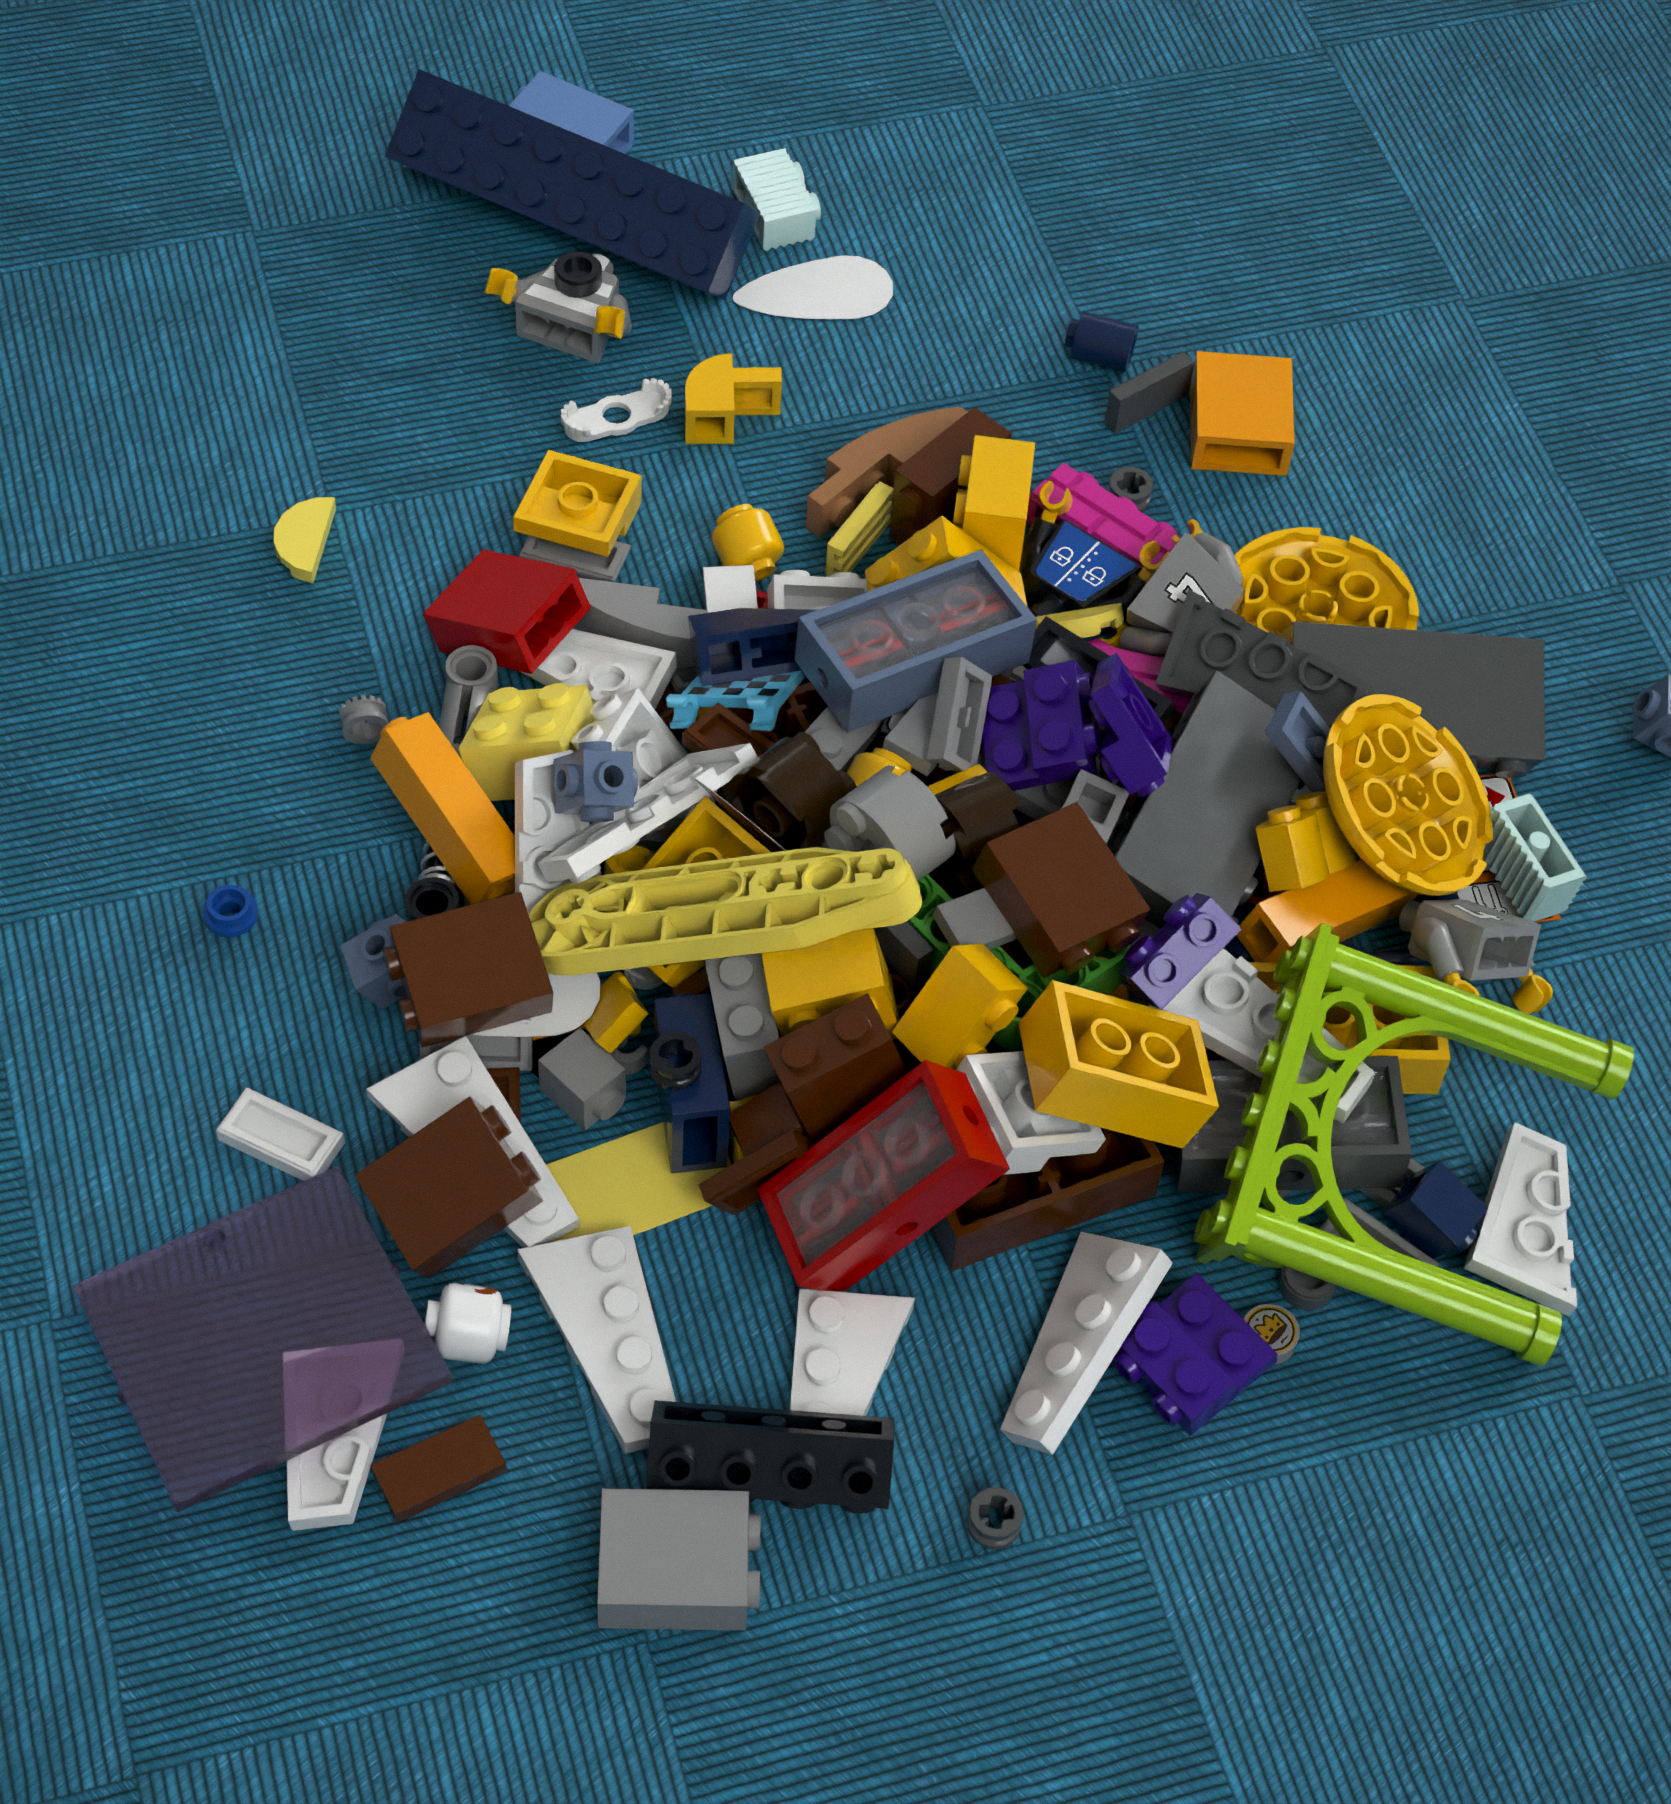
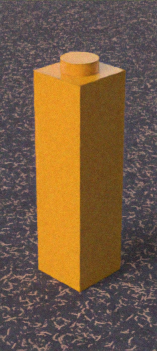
M427 712L409 720L406 717H399L388 723L381 730V738L370 759L470 905L515 893V835L430 713Z
M1361 859L1347 868L1331 873L1319 883L1303 889L1288 890L1258 903L1239 926L1241 930L1236 936L1255 962L1277 963L1285 949L1290 951L1301 935L1306 937L1321 923L1333 926L1331 934L1339 936L1338 943L1398 917L1404 906L1418 894L1387 881Z

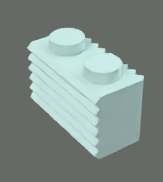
M786 148L732 160L731 188L738 201L761 212L754 228V233L763 250L768 251L771 247L777 249L780 245L785 248L789 243L791 245H794L797 241L803 243L806 239L811 241L815 237L816 220L821 218L820 203L814 192L809 193V191H806L802 167L799 162H792Z
M1527 794L1495 804L1490 813L1493 826V840L1485 844L1483 857H1485L1484 861L1490 867L1489 871L1496 873L1495 880L1501 882L1500 888L1507 890L1505 896L1512 898L1511 904L1516 906V913L1523 915V919L1535 922L1566 911L1569 908L1568 905L1573 902L1572 899L1576 897L1575 893L1580 891L1579 887L1584 884L1583 881L1587 879V876L1533 795Z

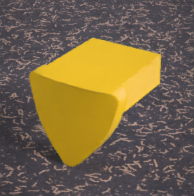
M616 972L600 986V1000L592 1016L579 1027L587 1030L595 1042L611 1054L627 1036H634L640 1033L641 1022L649 1013L637 998L633 987L624 974Z

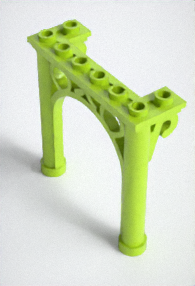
M1321 923L1306 937L1301 935L1290 951L1285 949L1277 962L1273 981L1280 983L1277 995H1280L1274 1008L1273 1019L1280 1021L1274 1041L1269 1039L1265 1043L1258 1060L1257 1072L1264 1075L1258 1094L1252 1092L1243 1109L1241 1125L1247 1126V1131L1242 1147L1238 1145L1234 1147L1225 1168L1224 1177L1231 1180L1227 1196L1223 1200L1219 1199L1216 1205L1211 1207L1210 1211L1204 1209L1197 1222L1193 1241L1199 1243L1200 1246L1195 1261L1207 1264L1212 1260L1220 1262L1233 1255L1258 1266L1268 1268H1282V1266L1514 1350L1516 1357L1538 1366L1545 1365L1550 1359L1560 1336L1562 1315L1559 1311L1398 1253L1376 1241L1357 1223L1340 1194L1333 1170L1331 1136L1336 1108L1347 1082L1364 1059L1377 1048L1404 1037L1430 1035L1450 1039L1609 1099H1615L1628 1080L1634 1060L1633 1047L1613 1039H1607L1605 1042L1596 1040L1339 944L1340 937L1331 934L1333 926ZM1368 1003L1409 1019L1392 1023L1377 1030L1372 1008ZM1329 1008H1345L1355 1017L1360 1043L1352 1049L1345 1051L1336 1050L1324 1039L1322 1029ZM1307 1046L1317 1060L1326 1065H1338L1334 1071L1329 1067L1324 1069L1315 1082L1306 1084L1296 1083ZM1322 1095L1316 1108L1311 1100ZM1289 1109L1299 1120L1302 1130L1301 1140L1311 1141V1147L1305 1144L1293 1143L1285 1145L1275 1152ZM1284 1160H1299L1310 1170L1316 1191L1301 1205L1289 1204L1278 1194L1276 1180ZM1260 1200L1267 1210L1259 1207ZM1322 1205L1330 1222L1341 1237L1298 1222V1219L1308 1216Z

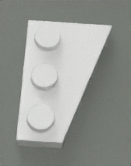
M1515 1122L1506 1133L1484 1202L1488 1209L1478 1221L1479 1235L1471 1244L1464 1269L1569 1316L1577 1308L1576 1288L1571 1287L1570 1264L1574 1260L1573 1240H1568L1566 1210L1570 1207L1567 1148L1565 1144Z
M799 1289L790 1410L866 1416L882 1375L887 1370L894 1354L895 1346L904 1325L907 1324L913 1311L915 1298Z

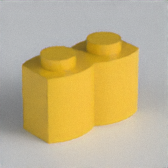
M1326 791L1301 795L1295 798L1296 805L1284 806L1267 812L1269 820L1255 828L1270 892L1309 887L1323 881L1331 873L1347 868L1356 862L1355 850L1351 847L1336 822Z

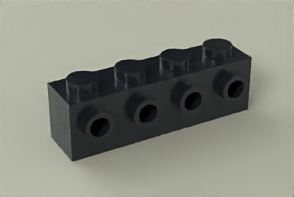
M654 1400L650 1422L646 1489L749 1491V1503L755 1499L780 1501L786 1507L795 1509L810 1508L815 1503L840 1505L843 1510L852 1513H869L874 1511L875 1508L889 1509L894 1450V1418Z

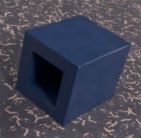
M1439 1160L1412 1174L1382 1214L1420 1251L1435 1259L1450 1251L1457 1255L1468 1248L1479 1235V1229L1475 1225L1487 1211L1488 1207Z

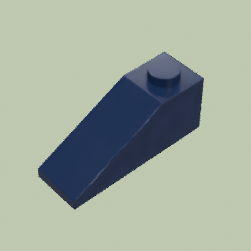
M736 608L688 616L693 664L702 686L800 671L801 668L795 662L799 617L817 611V609Z

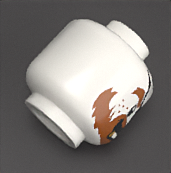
M449 1283L442 1290L440 1301L428 1300L423 1335L435 1337L434 1349L440 1358L480 1364L488 1363L493 1359L496 1351L505 1352L511 1305L503 1304L501 1293L493 1287Z

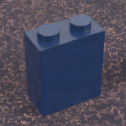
M677 993L668 998L654 999V1041L661 1035L669 1032H682L697 1040L701 1047L702 1056L700 1076L692 1086L687 1085V1089L682 1090L680 1087L677 1088V1091H672L671 1087L664 1089L662 1084H657L671 1174L727 1167L730 1105L711 993L697 995ZM671 1052L669 1056L665 1054V1058L668 1059V1067L681 1068L688 1064V1062L684 1061L681 1052H678L676 1055L675 1052Z

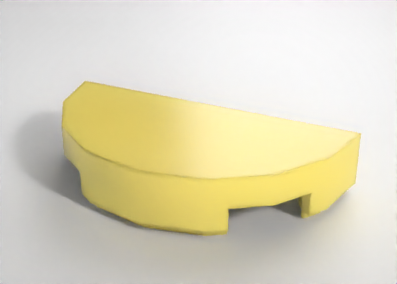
M315 497L299 502L284 512L274 527L273 543L275 555L283 565L290 569L291 575L296 579L314 583L336 511L335 497Z
M1122 603L1036 616V628L1047 616L1081 638L1096 636L1100 634L1101 628L1120 627L1124 621Z

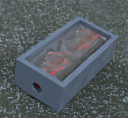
M981 549L800 616L795 662L848 733L910 709L918 699L938 693L944 658L963 657L992 676L1029 663L1037 619Z

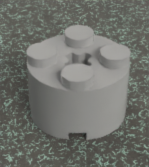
M888 765L831 806V827L824 832L825 841L830 849L854 852L883 848L897 850L907 860L917 881H919L954 854V834L945 839L940 824L947 820L948 817L930 789L912 773L905 771L898 776L892 773L895 766Z

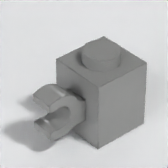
M578 1028L538 1060L539 1088L577 1125L586 1131L599 1119L607 1120L619 1111L626 1099V1074L636 1073L646 1065L648 1049L642 1045L633 1053L625 1054L620 1052L619 1049L628 1043L627 1036L609 1054L585 1031Z

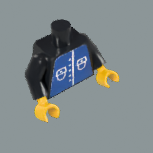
M1048 481L1040 490V500L1045 507L1041 517L1035 516L1021 554L1020 573L1025 584V596L1029 610L1036 617L1122 603L1123 622H1126L1127 608L1159 568L1169 552L1163 556L1159 563L1151 564L1153 558L1160 551V545L1156 541L1146 543L1140 550L1139 555L1140 562L1144 566L1141 570V565L1066 519L1059 525L1056 524L1057 516L1068 512L1072 507L1073 500L1067 488L1061 502L1057 504L1049 503L1048 500L1053 492L1054 484L1052 481Z

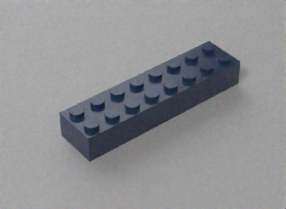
M418 69L385 157L722 300H725L761 214V212L743 202Z

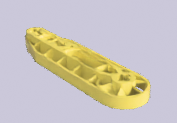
M810 847L598 875L577 884H572L570 881L546 894L532 908L529 918L546 971L552 975L573 976L804 948L853 930L902 924L919 912L922 906V896L920 894V885L911 866L897 850L883 848L854 852Z

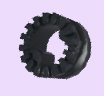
M669 1032L661 1035L653 1042L650 1049V1075L655 1079L656 1084H662L664 1089L671 1087L672 1091H677V1088L680 1087L682 1090L687 1089V1085L692 1086L695 1080L699 1079L702 1056L701 1047L697 1040L682 1032ZM671 1052H675V1055L681 1052L684 1061L688 1062V1064L681 1068L668 1067V1059L665 1058V1054L669 1056Z

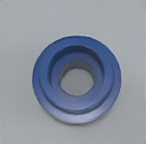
M223 885L216 888L210 893L203 906L205 925L212 933L222 937H236L248 932L255 925L258 918V907L254 897L244 888L237 885ZM229 912H236V913H237V914L232 915V916H224L226 913H229Z

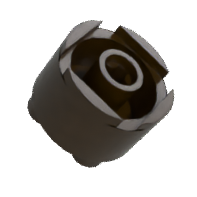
M799 732L794 737L780 739L733 776L729 783V795L731 801L739 796L744 809L741 814L788 851L821 847L825 842L824 832L831 827V806L857 786L847 773L836 770L832 763L821 753L819 745L813 737L805 732ZM743 826L744 829H745L749 834H751L756 840H758V841H759L763 846H765L770 852H773V851H771L764 843H762L755 835H753L745 826Z
M993 772L974 776L934 795L948 817L940 825L945 839L954 834L955 851L948 860L933 871L938 872L942 870L957 898L984 888L972 869L986 842L1020 828L1012 810L1021 805L1010 787Z

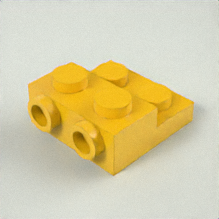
M548 450L513 516V531L608 557L618 536L625 537L641 505L642 475Z

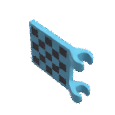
M800 670L702 686L697 676L682 694H669L667 696V707H674L673 720L669 722L670 729H688L695 723L699 707H713L719 702L725 708L753 709V721L749 724L750 731H772L779 708L806 675Z

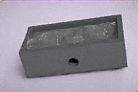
M1398 1056L1367 1057L1363 1062L1374 1071L1370 1087L1344 1124L1336 1119L1333 1121L1331 1155L1336 1183L1339 1189L1402 1188L1412 1153ZM1208 1060L1219 1108L1183 1149L1172 1146L1177 1193L1228 1192L1231 1180L1224 1177L1225 1168L1236 1145L1242 1147L1247 1131V1126L1241 1125L1243 1109L1252 1092L1258 1094L1262 1078L1230 1060ZM1289 1109L1275 1152L1281 1147L1293 1143L1305 1144L1311 1147V1141L1301 1140L1302 1130L1299 1120ZM1295 1159L1283 1161L1280 1166V1174L1276 1180L1277 1190H1316L1310 1170L1304 1163Z

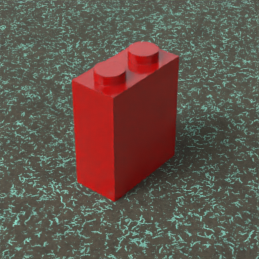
M483 549L424 611L423 616L441 653L451 654L460 647L477 645L493 653L497 666L532 674L591 609V606L575 569Z

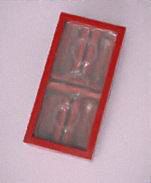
M924 1060L808 1149L803 1157L795 1159L757 1190L797 1285L818 1291L845 1292L1010 1170L966 1074Z

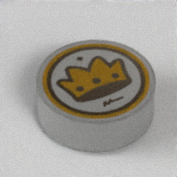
M1261 1304L1247 1312L1244 1320L1277 1353V1362L1274 1365L1288 1360L1293 1355L1300 1336L1299 1324L1294 1315L1284 1307L1275 1304Z

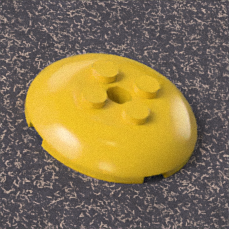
M1297 527L1263 535L1242 547L1234 555L1243 576L1242 588L1244 589L1243 600L1234 613L1244 617L1246 622L1267 633L1271 631L1280 635L1293 621L1417 630L1419 606L1414 589L1407 576L1390 557L1362 539L1350 535L1349 541L1336 537L1320 535L1321 528Z
M1374 694L1365 696L1350 704L1337 716L1325 742L1323 777L1328 802L1336 822L1359 857L1387 881L1420 895L1441 896L1458 892L1472 884L1482 874L1487 865L1482 860L1485 844L1493 840L1490 806L1477 770L1461 744L1445 726L1436 730L1420 716L1422 710L1420 706L1393 695Z

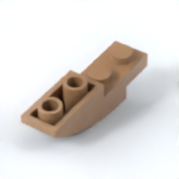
M954 407L912 415L872 430L826 459L825 482L808 495L806 529L821 539L834 527H841L875 484L882 482L894 488L895 470L968 413V411L962 407Z

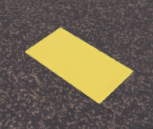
M663 1122L546 1164L579 1218L578 1228L553 1242L631 1226L632 1234L636 1235L713 1206L704 1201L699 1184L727 1167L671 1174ZM729 1157L727 1160V1167L732 1165Z

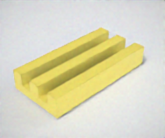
M882 482L875 484L827 543L826 577L839 572H851L890 524L891 514L889 512L892 510V501H890L893 497L892 487Z

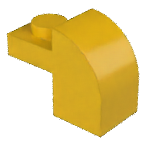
M732 353L710 357L695 366L688 375L685 384V444H734L735 415H780L782 394L781 367L733 368Z

